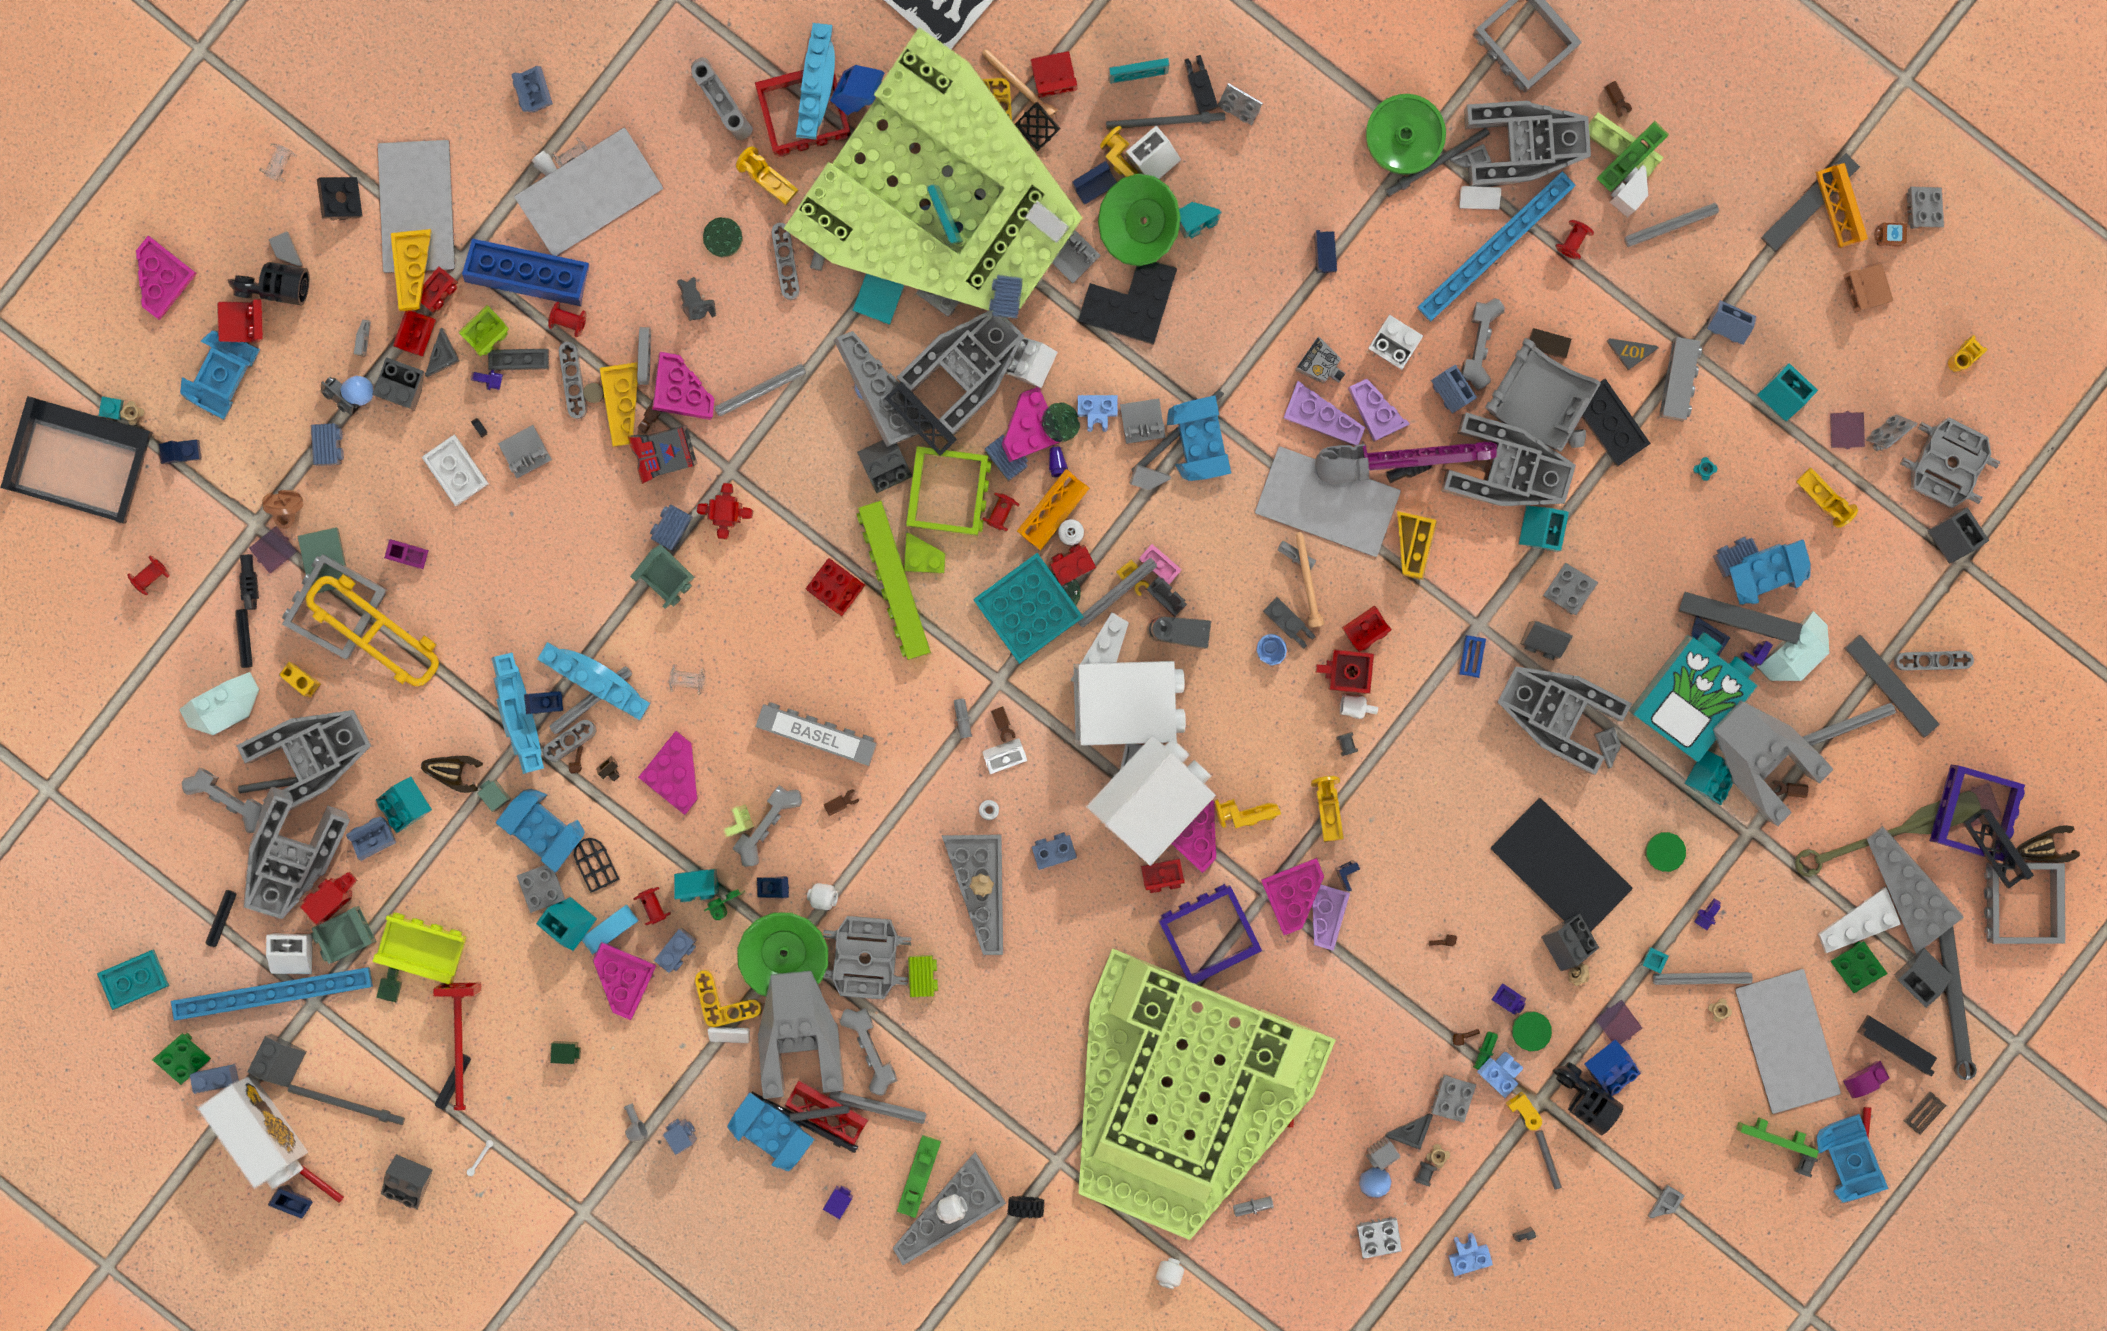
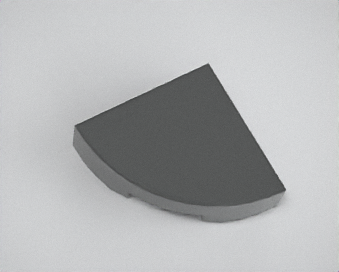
M1531 1227L1512 1234L1517 1242H1521L1525 1238L1531 1240L1537 1237Z

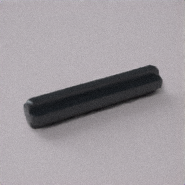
M238 609L235 611L240 665L241 668H250L253 664L247 610Z
M232 890L225 891L206 939V945L211 947L217 946L236 898V892Z
M463 1054V1075L471 1061V1058L466 1054ZM455 1066L435 1102V1106L439 1109H446L455 1092Z

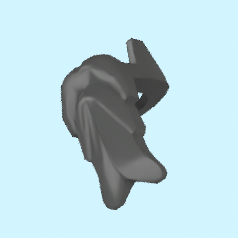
M692 277L688 282L682 279L677 281L682 293L683 311L688 317L689 322L702 319L708 311L712 318L716 316L714 300H701L700 293L696 289L695 277Z

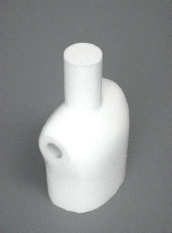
M1343 694L1341 698L1340 715L1362 719L1365 713H1378V707L1367 705V700L1364 696Z

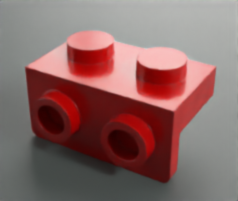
M438 266L423 285L421 303L433 313L435 310H440L445 303L444 299L456 291V285L459 282Z
M411 310L405 311L393 346L423 357L436 319Z
M1074 545L1069 548L1070 552L1064 555L1059 553L1051 558L1052 561L1049 564L1061 586L1096 568L1085 545Z
M1375 605L1342 627L1352 646L1358 652L1368 649L1372 643L1386 637L1392 630Z
M1180 858L1154 863L1151 866L1149 864L1141 866L1144 887L1146 891L1150 890V893L1161 892V888L1169 886L1170 890L1181 888V884L1185 883Z

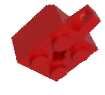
M1332 650L1331 661L1327 660L1326 665L1316 664L1315 673H1325V678L1329 679L1328 690L1370 694L1374 654ZM1349 666H1352V670L1356 671L1352 678L1346 673V670L1350 669Z
M347 872L340 878L326 879L318 886V891L315 893L311 892L303 899L304 903L300 908L316 925L324 923L352 899V891L350 889L358 880L351 872Z

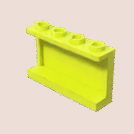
M393 912V915H387L385 919L387 923L379 950L374 955L372 962L446 984L453 983L467 937L463 936L462 932L451 929L450 932L442 930L443 926L438 924L425 925L421 919H405V915Z

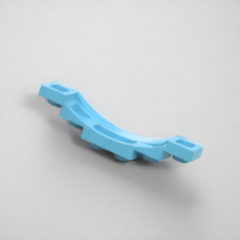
M812 24L811 38H809L801 85L799 118L796 137L817 139L818 127L821 125L828 105L835 70V52L831 41L832 25Z
M547 642L537 660L551 667L570 681L638 720L642 719L651 704L641 698L636 690L614 671L583 654L567 649H559Z
M513 653L492 657L496 674L494 682L499 697L496 701L506 738L510 737L514 755H518L523 774L543 769L542 752L533 714H526L524 694L527 693L519 668L515 664Z

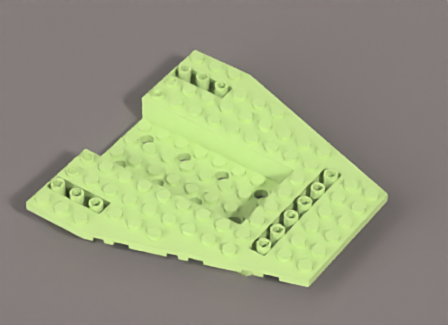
M919 27L874 93L877 98L834 162L827 163L784 229L833 264L989 310L990 300L994 299L995 291H992L993 279H997V275L1023 278L1020 310L1083 217L972 65ZM882 119L888 122V128L884 131L878 129V122ZM915 142L921 146V150L917 154H913L910 151V146ZM858 153H864L866 156L863 164H858L855 160ZM949 165L953 168V174L950 177H945L942 171L945 166ZM890 176L898 178V184L895 187L888 185ZM932 184L940 186L954 222H961L963 224V230L959 233L963 242L958 244L949 242L928 193V186ZM980 188L986 192L983 200H978L975 197V192ZM923 199H928L931 203L928 210H923L920 207V202ZM1036 201L1069 226L1057 243L1025 218Z
M1112 948L1090 1003L1079 1194L1190 1240L1243 1179L1251 1167L1261 1158L1263 1153L1284 1131L1292 1119L1302 1110L1304 1105L1313 1097L1336 1039L1266 1010H1258L1191 983L1185 977ZM1196 1001L1203 1004V1010L1198 1013L1194 1012L1191 1008L1192 1004ZM1238 1017L1241 1021L1240 1026L1232 1028L1229 1025L1230 1018ZM1179 1039H1185L1188 1042V1047L1185 1050L1178 1049L1176 1043ZM1222 1054L1225 1057L1226 1061L1223 1065L1215 1064L1214 1057L1216 1055ZM1165 1076L1171 1077L1173 1080L1172 1086L1164 1087L1161 1082L1162 1078ZM1201 1092H1208L1211 1098L1208 1102L1200 1101L1199 1094ZM1149 1114H1155L1158 1117L1156 1124L1151 1125L1147 1122L1146 1118ZM1187 1129H1192L1196 1136L1192 1140H1187L1184 1137V1132Z

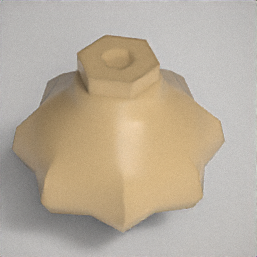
M980 873L971 878L969 887L973 890L974 895L984 897L986 894L992 893L994 883L991 881L990 876Z
M1580 963L1578 966L1571 968L1568 972V981L1575 986L1588 982L1590 979L1588 965Z

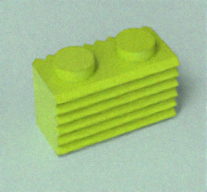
M933 955L909 956L910 997L934 996V991H938V979H934V971H937V959H933Z

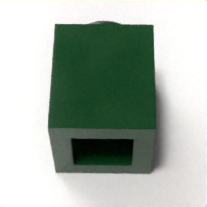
M554 1041L551 1043L550 1063L575 1064L578 1062V1059H581V1047H578V1042Z

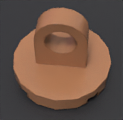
M280 490L278 494L273 495V492L264 496L262 507L266 513L273 515L277 526L287 529L295 522V512L302 509L303 498L300 497L298 492ZM281 516H286L288 521H284Z

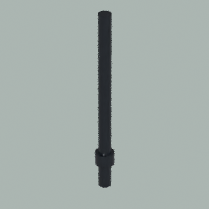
M752 1091V1094L760 1100L770 1103L789 1118L790 1114H793L790 1110L768 1099H763L761 1095ZM809 1120L794 1121L834 1142L833 1145L839 1148L843 1147L855 1153L859 1147L855 1144L852 1145Z

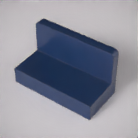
M1104 161L1072 181V186L1082 203L1086 205L1107 192L1117 181L1110 172L1108 163Z
M1316 230L1314 233L1316 272H1337L1335 231L1320 232V230Z
M1354 860L1335 868L1343 888L1347 892L1352 891L1346 876L1360 870L1358 863Z

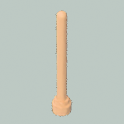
M989 50L982 52L983 57L1033 104L1038 102L1051 118L1056 114L1057 109L1052 104H1045Z
M1298 532L1296 534V541L1310 609L1309 619H1307L1309 627H1318L1324 625V618L1321 616V613H1318L1304 535Z

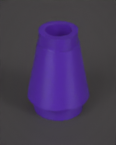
M1052 447L1049 449V473H1051V477H1060L1065 469L1068 470L1061 447Z

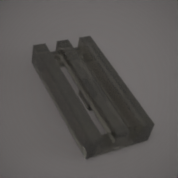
M1929 1091L1903 1121L1917 1134L1921 1135L1947 1105ZM1932 1098L1933 1101L1931 1102V1104L1921 1113V1115L1912 1124L1911 1121L1914 1119V1117ZM1938 1104V1106L1932 1111V1113H1931V1114L1924 1120V1122L1917 1128V1126L1922 1122V1120H1923V1119L1930 1113V1111Z

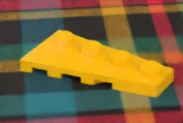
M431 229L390 233L399 311L420 309L432 233Z
M638 362L599 368L612 447L630 445L628 436L633 435Z

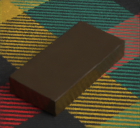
M1535 328L1532 329L1530 340L1543 353L1567 358L1571 338Z

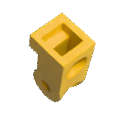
M290 661L279 674L299 693L309 698L312 697L322 684Z
M1522 1091L1506 1102V1105L1512 1112L1517 1110L1520 1113L1522 1122L1528 1129L1537 1130L1541 1127V1116Z

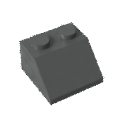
M1531 621L1528 623L1521 644L1525 646V650L1536 653L1537 650L1544 653V658L1554 661L1555 658L1560 659L1573 635L1538 621Z
M269 1034L264 1037L247 1072L266 1082L289 1087L307 1051L273 1034Z

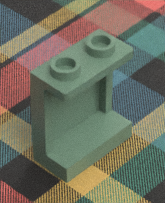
M661 544L649 552L630 576L635 582L642 578L666 601L662 606L665 609L670 605L674 607L682 599L680 595L682 593L685 594L692 587L690 583L695 578Z
M360 906L349 909L347 912L313 927V933H311L315 943H319L322 949L320 954L323 960L327 961L328 964L334 963L377 942Z

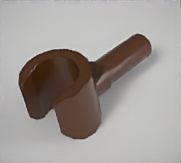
M583 746L578 747L575 762L569 763V772L571 774L579 773L582 770L581 755Z
M1447 934L1446 940L1429 941V946H1455L1457 936Z
M1479 1029L1468 1033L1454 1034L1453 1045H1465L1464 1038L1480 1034Z

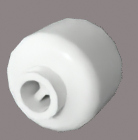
M1069 519L1060 525L1058 535L1064 544L1073 546L1082 541L1084 529L1079 521Z
M816 883L812 889L808 890L807 900L810 901L812 908L830 910L837 904L838 892L832 885Z
M956 1194L941 1199L938 1203V1209H936L938 1218L944 1220L947 1224L963 1219L968 1210L966 1201L963 1197H959Z
M1169 1258L1168 1261L1160 1262L1156 1273V1279L1159 1281L1160 1286L1169 1289L1180 1286L1184 1274V1268L1179 1265L1180 1261Z

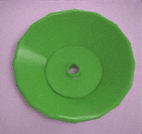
M1135 174L1122 178L1108 190L1100 205L1098 217L1099 232L1108 252L1122 263L1135 266H1143L1159 260L1169 252L1178 236L1181 219L1178 201L1169 186L1155 176ZM1145 217L1147 219L1146 224L1143 223Z
M771 913L756 919L744 931L737 948L738 967L744 981L758 994L766 997L771 974L812 971L817 984H819L828 967V946L821 931L808 919L794 913ZM781 950H786V951H787V954H786V955H782V954L780 953V951H781Z

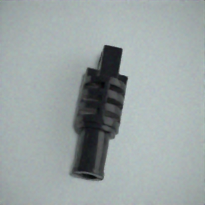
M1432 465L1394 468L1386 471V476L1389 482L1393 483L1401 478H1411L1430 470Z
M253 554L240 555L242 573L239 575L241 600H244L245 610H256L259 591L257 574L254 572Z

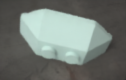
M1814 611L1800 623L1803 626L1797 645L1782 641L1766 656L1762 665L1756 666L1770 681H1802L1829 654L1828 625Z
M248 672L197 696L181 707L179 711L189 728L210 735H216L250 716L260 689L251 672Z

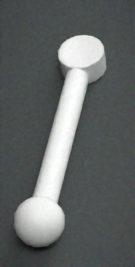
M492 1140L486 1141V1146L474 1165L467 1170L468 1176L475 1174L476 1167L488 1149L493 1146Z

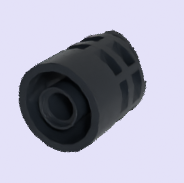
M267 262L262 267L259 283L254 282L255 278L240 275H235V279L227 280L230 287L234 290L233 296L252 298L253 293L259 294L260 298L264 300L302 306L308 295L310 275L307 268Z
M1567 1062L1565 1066L1553 1069L1558 1082L1569 1089L1575 1088L1578 1091L1570 1102L1568 1110L1598 1134L1604 1135L1620 1117L1624 1105L1593 1081L1586 1082L1580 1078L1583 1072L1574 1064Z

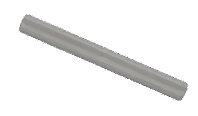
M1713 203L1630 234L1624 238L1627 247L1715 215L1719 212L1718 205Z
M799 364L715 406V411L718 416H723L806 374V370L802 364Z
M1149 558L1082 614L1084 618L1077 623L1082 628L1089 624L1157 567L1156 562Z
M625 666L616 674L626 680L632 675V672ZM590 693L550 725L551 731L554 734H558L600 701L601 698Z
M1888 703L1805 735L1803 738L1813 746L1896 713L1895 707L1892 703Z
M1752 973L1653 974V984L1655 985L1751 984L1753 980Z
M839 1091L830 1092L829 1098L841 1105H849L850 1107L924 1124L926 1119V1113Z

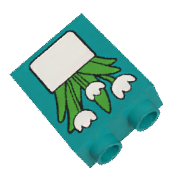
M1705 632L1697 640L1692 636H1685L1629 709L1632 714L1697 762L1701 760L1716 740L1713 729L1740 701L1746 702L1758 686L1749 679L1755 670L1737 656L1728 664L1716 655L1723 646Z

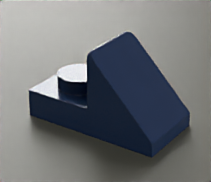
M197 439L179 442L172 440L159 444L161 464L202 460L200 442Z
M561 691L524 694L526 714L563 711Z
M757 877V897L789 898L788 877Z
M289 1185L277 1188L268 1206L303 1219L313 1201L311 1198L294 1192Z

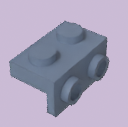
M535 66L522 73L515 72L511 74L513 86L516 89L519 105L523 112L535 113L553 104L541 66Z
M383 817L373 818L367 824L356 827L346 834L347 839L352 842L357 858L360 861L396 843L391 827Z

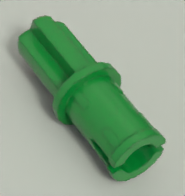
M1491 1031L1486 1033L1481 1048H1478L1479 1054L1473 1066L1475 1069L1479 1070L1493 1056L1494 1053L1492 1051L1498 1038L1496 1033Z

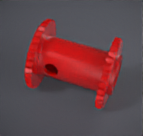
M1569 220L1568 223L1573 228L1563 245L1556 244V249L1569 258L1579 260L1581 258L1577 252L1586 235L1592 236L1594 231L1580 221Z
M556 302L549 315L548 327L552 329L555 324L575 330L574 336L579 337L585 327L587 313L583 310L580 315L561 310L560 302Z
M996 492L994 495L999 499L990 518L983 517L982 520L1000 531H1008L1003 525L1012 506L1019 507L1020 504L1015 499ZM1005 503L1007 507L1002 508L1001 505Z
M151 555L148 557L151 563L135 577L130 573L127 574L131 584L144 595L149 594L146 588L162 574L167 578L169 577L166 567Z
M652 887L633 898L634 900L640 898L650 920L644 923L646 926L660 922L671 915V912L664 914L654 892L659 890V887Z

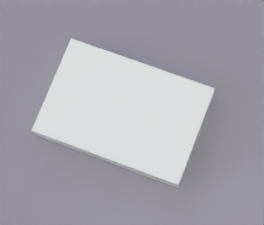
M456 435L451 436L422 456V459L456 507L489 485Z

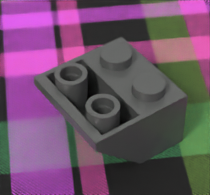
M386 357L372 395L415 411L422 393L424 371Z
M881 440L857 452L876 493L913 477L897 443L886 447L884 441Z
M1968 507L1959 509L1927 530L1949 564L1990 541Z
M1580 913L1551 928L1541 936L1560 971L1578 966L1599 949Z
M1925 948L1921 949L1894 974L1897 980L1925 1008L1943 993L1953 977Z
M396 1154L385 1172L381 1194L390 1200H396L407 1207L418 1210L429 1185L433 1170Z

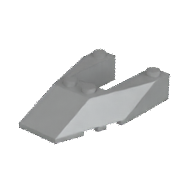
M1531 101L1468 104L1464 109L1465 129L1508 127L1510 162L1471 164L1468 168L1469 186L1493 187L1533 181L1591 157L1588 116L1565 110L1561 111L1546 105L1534 104Z
M987 311L948 332L940 334L897 376V379L902 381L913 393L941 365L966 391L939 419L955 435L996 392L1024 335L1006 317L994 316L992 311Z
M1470 413L1462 415L1458 434L1484 442L1495 443L1497 445V456L1493 458L1487 481L1449 470L1445 474L1441 488L1442 492L1498 506L1565 504L1576 467L1574 463L1546 446L1542 441L1536 439L1522 428Z
M1515 666L1497 701L1542 748L1592 775H1596L1605 757L1569 739L1586 705L1617 721H1623L1632 703L1579 676Z
M1740 701L1713 729L1720 750L1725 756L1726 766L1732 775V782L1761 815L1777 827L1792 812L1765 783L1764 779L1788 755L1807 777L1819 784L1834 770L1790 725L1743 701Z
M350 710L292 718L236 746L245 764L253 763L281 748L283 749L299 781L283 789L290 792L294 801L290 808L292 810L327 791L372 745L355 711Z
M271 786L263 803L249 846L244 908L283 919L299 902V898L314 886L313 883L326 873L350 819L346 811L327 806L309 845L278 835L294 801L290 792Z
M812 971L771 974L758 1033L763 1099L784 1096L785 1085L781 1053L818 1050L823 1093L843 1091L844 1075L838 1025L832 1017Z

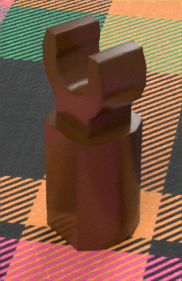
M1616 81L1604 87L1612 104L1616 106L1615 111L1619 118L1623 116L1621 112L1622 107L1626 108L1628 113L1632 111L1631 105L1624 101L1625 97Z
M653 401L644 413V419L637 427L645 434L652 422L655 423L662 411L652 410Z
M1004 707L992 710L991 713L996 726L1002 731L1000 735L1001 740L1006 742L1004 738L1005 733H1011L1012 737L1015 738V732L1009 729L1008 725L1011 724Z
M1775 780L1772 782V784L1780 786L1778 792L1773 791L1777 796L1783 793L1790 797L1807 798L1809 787L1806 784L1787 782L1785 785L1781 781Z
M851 789L847 791L844 797L840 795L823 804L828 815L831 816L847 808V804L858 803L860 801L859 798L853 801L849 797L855 790Z

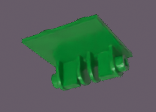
M737 889L726 894L727 899L723 901L721 898L709 902L707 904L708 908L704 911L709 910L715 920L723 919L727 915L724 902L743 894L745 890L740 892Z
M1865 941L1856 942L1853 948L1830 961L1853 993L1888 974Z
M189 1033L179 1035L152 1059L180 1085L190 1078V1074L197 1072L211 1059L191 1041L192 1037Z

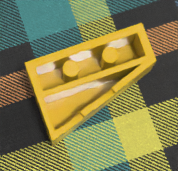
M1397 511L1403 576L1423 580L1437 521Z

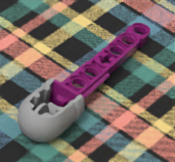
M1492 442L1374 453H1367L1365 444H1359L1355 447L1351 445L1331 446L1319 452L1315 462V469L1319 478L1330 484L1354 482L1356 479L1365 481L1369 480V471L1469 462L1477 459L1478 461L1490 460L1497 456V445Z

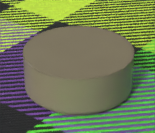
M590 383L584 388L583 394L588 402L598 403L603 399V388L599 384Z

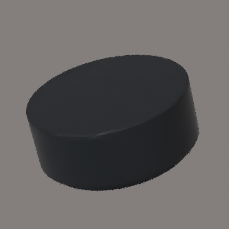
M478 418L471 421L481 438L488 435V432Z

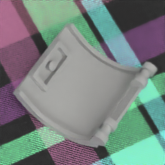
M1524 338L1522 348L1516 352V358L1498 389L1494 390L1493 398L1486 404L1485 408L1502 423L1522 428L1549 448L1562 452L1601 382L1561 365L1540 351L1533 341Z

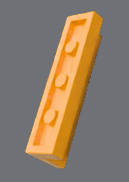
M1845 163L1815 172L1838 247L1842 248L1855 242L1867 240V233ZM1831 171L1833 176L1831 185L1824 182L1822 174ZM1832 190L1839 195L1837 204L1830 201L1829 196ZM1838 209L1843 211L1845 215L1842 223L1837 221L1835 217ZM1844 228L1850 231L1852 237L1851 240L1843 242L1841 236Z
M1065 469L1017 532L1029 543L1041 550L1090 488L1077 479L1069 470ZM1070 477V482L1064 486V482ZM1057 494L1055 501L1051 502L1052 497ZM1045 510L1043 516L1039 517L1040 512ZM1032 525L1031 531L1026 534L1025 531Z

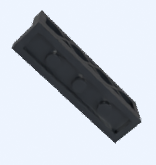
M902 381L884 398L939 456L957 440ZM899 391L904 396V405H897L890 398ZM907 407H914L918 411V419H910L907 416ZM912 421H918V427ZM921 421H926L932 426V434L921 431ZM935 436H942L948 442L941 450L934 444Z
M1980 809L1962 822L2006 888H2011L2020 880H2029L2034 876L1990 809ZM1977 818L1982 823L1981 832L1975 831L1971 826V823ZM1985 835L1991 836L1993 839L1992 848L1984 845ZM1996 852H2001L2004 855L2003 865L1997 864L1994 860ZM2007 868L2013 869L2017 875L2011 881L2006 877Z
M1866 1016L1857 1031L1858 1033L1924 1074L1933 1076L1935 1071L1931 1067L1937 1057L1871 1016Z

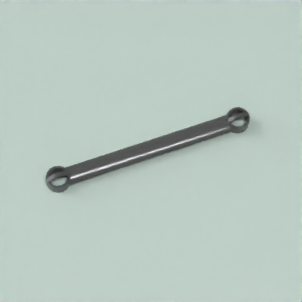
M1952 926L1939 936L1943 967L1953 976L1946 986L1956 1057L1954 1072L1957 1077L1963 1080H1970L1975 1077L1977 1068L1972 1062L1954 928ZM1963 1063L1966 1069V1077H1962L1959 1073V1067Z

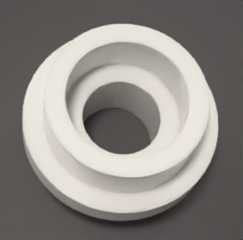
M986 800L980 805L979 813L984 819L992 820L997 817L999 807L996 802ZM987 806L993 808L991 814L986 813L985 808Z

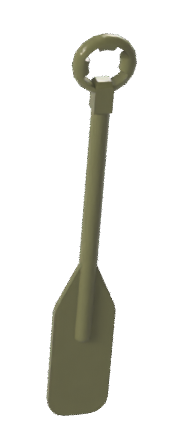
M1966 791L1959 794L1950 827L1964 822L1981 809L1978 797L1974 792ZM1940 801L1919 808L1901 826L1887 831L1893 837L1902 833L1931 834ZM1867 838L1822 854L1811 849L1803 850L1796 856L1795 868L1803 876H1815L1822 869L1824 862L1869 846ZM1810 853L1815 855L1814 859L1818 866L1816 870L1813 868L1805 873L1802 871V863H1799L1800 858L1810 856Z

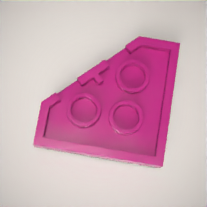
M147 236L136 250L139 266V285L142 293L141 303L145 310L160 320L197 273L152 237Z
M660 352L658 355L652 410L711 420L713 418L715 400L713 396L704 389L701 381L693 371L688 369L680 355Z
M1039 387L1025 391L1018 397V403L1008 425L1009 428L1002 441V446L1009 462L1062 442L1054 420H1051V413Z
M675 731L638 778L686 815L698 800L693 747L689 740Z
M1213 800L1171 843L1202 873L1216 859L1215 808Z
M1317 858L1261 879L1283 935L1300 930L1304 926L1324 878V873Z
M601 942L593 957V962L613 1013L631 1020L656 965Z

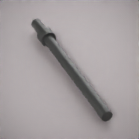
M1201 112V114L1106 121V128L1114 129L1117 126L1131 128L1197 122L1210 124V121L1225 120V112Z
M1484 128L1442 154L1427 169L1398 179L1396 184L1385 190L1387 196L1390 197L1401 189L1405 190L1410 187L1412 182L1490 135L1488 129Z
M1218 389L1212 396L1215 395L1216 401H1218L1224 393ZM1179 427L1174 429L1137 465L1146 467L1180 436Z
M292 1084L288 1087V1092L379 1118V1121L385 1123L389 1121L403 1125L405 1121L404 1117L391 1114L388 1110L382 1109L380 1111Z

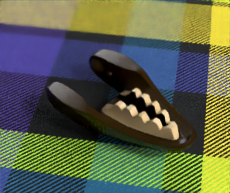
M470 756L439 757L422 761L421 769L427 775L449 788L461 793L478 791V787L474 784L469 786L462 783V769L466 763L479 768L483 766V762Z
M2068 825L2054 827L2025 841L2016 848L2021 857L2027 860L2064 863L2075 860L2080 856V852L2077 850L2059 854L2055 849L2054 834L2072 833L2075 830L2074 826Z

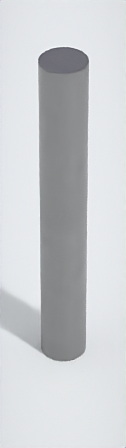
M1543 1130L1536 1131L1535 1134L1554 1190L1560 1189L1562 1186Z

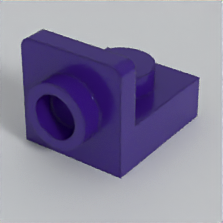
M1762 641L1757 643L1752 653H1754V656L1747 652H1742L1740 656L1744 658L1743 661L1749 666H1760L1773 644L1768 641Z
M1503 983L1491 999L1514 1015L1520 1013L1526 1004V998Z

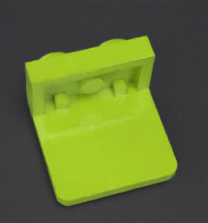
M486 305L459 331V334L474 348L479 356H482L483 354L487 355L490 353L493 345L497 341H502L508 335L507 331L509 328Z

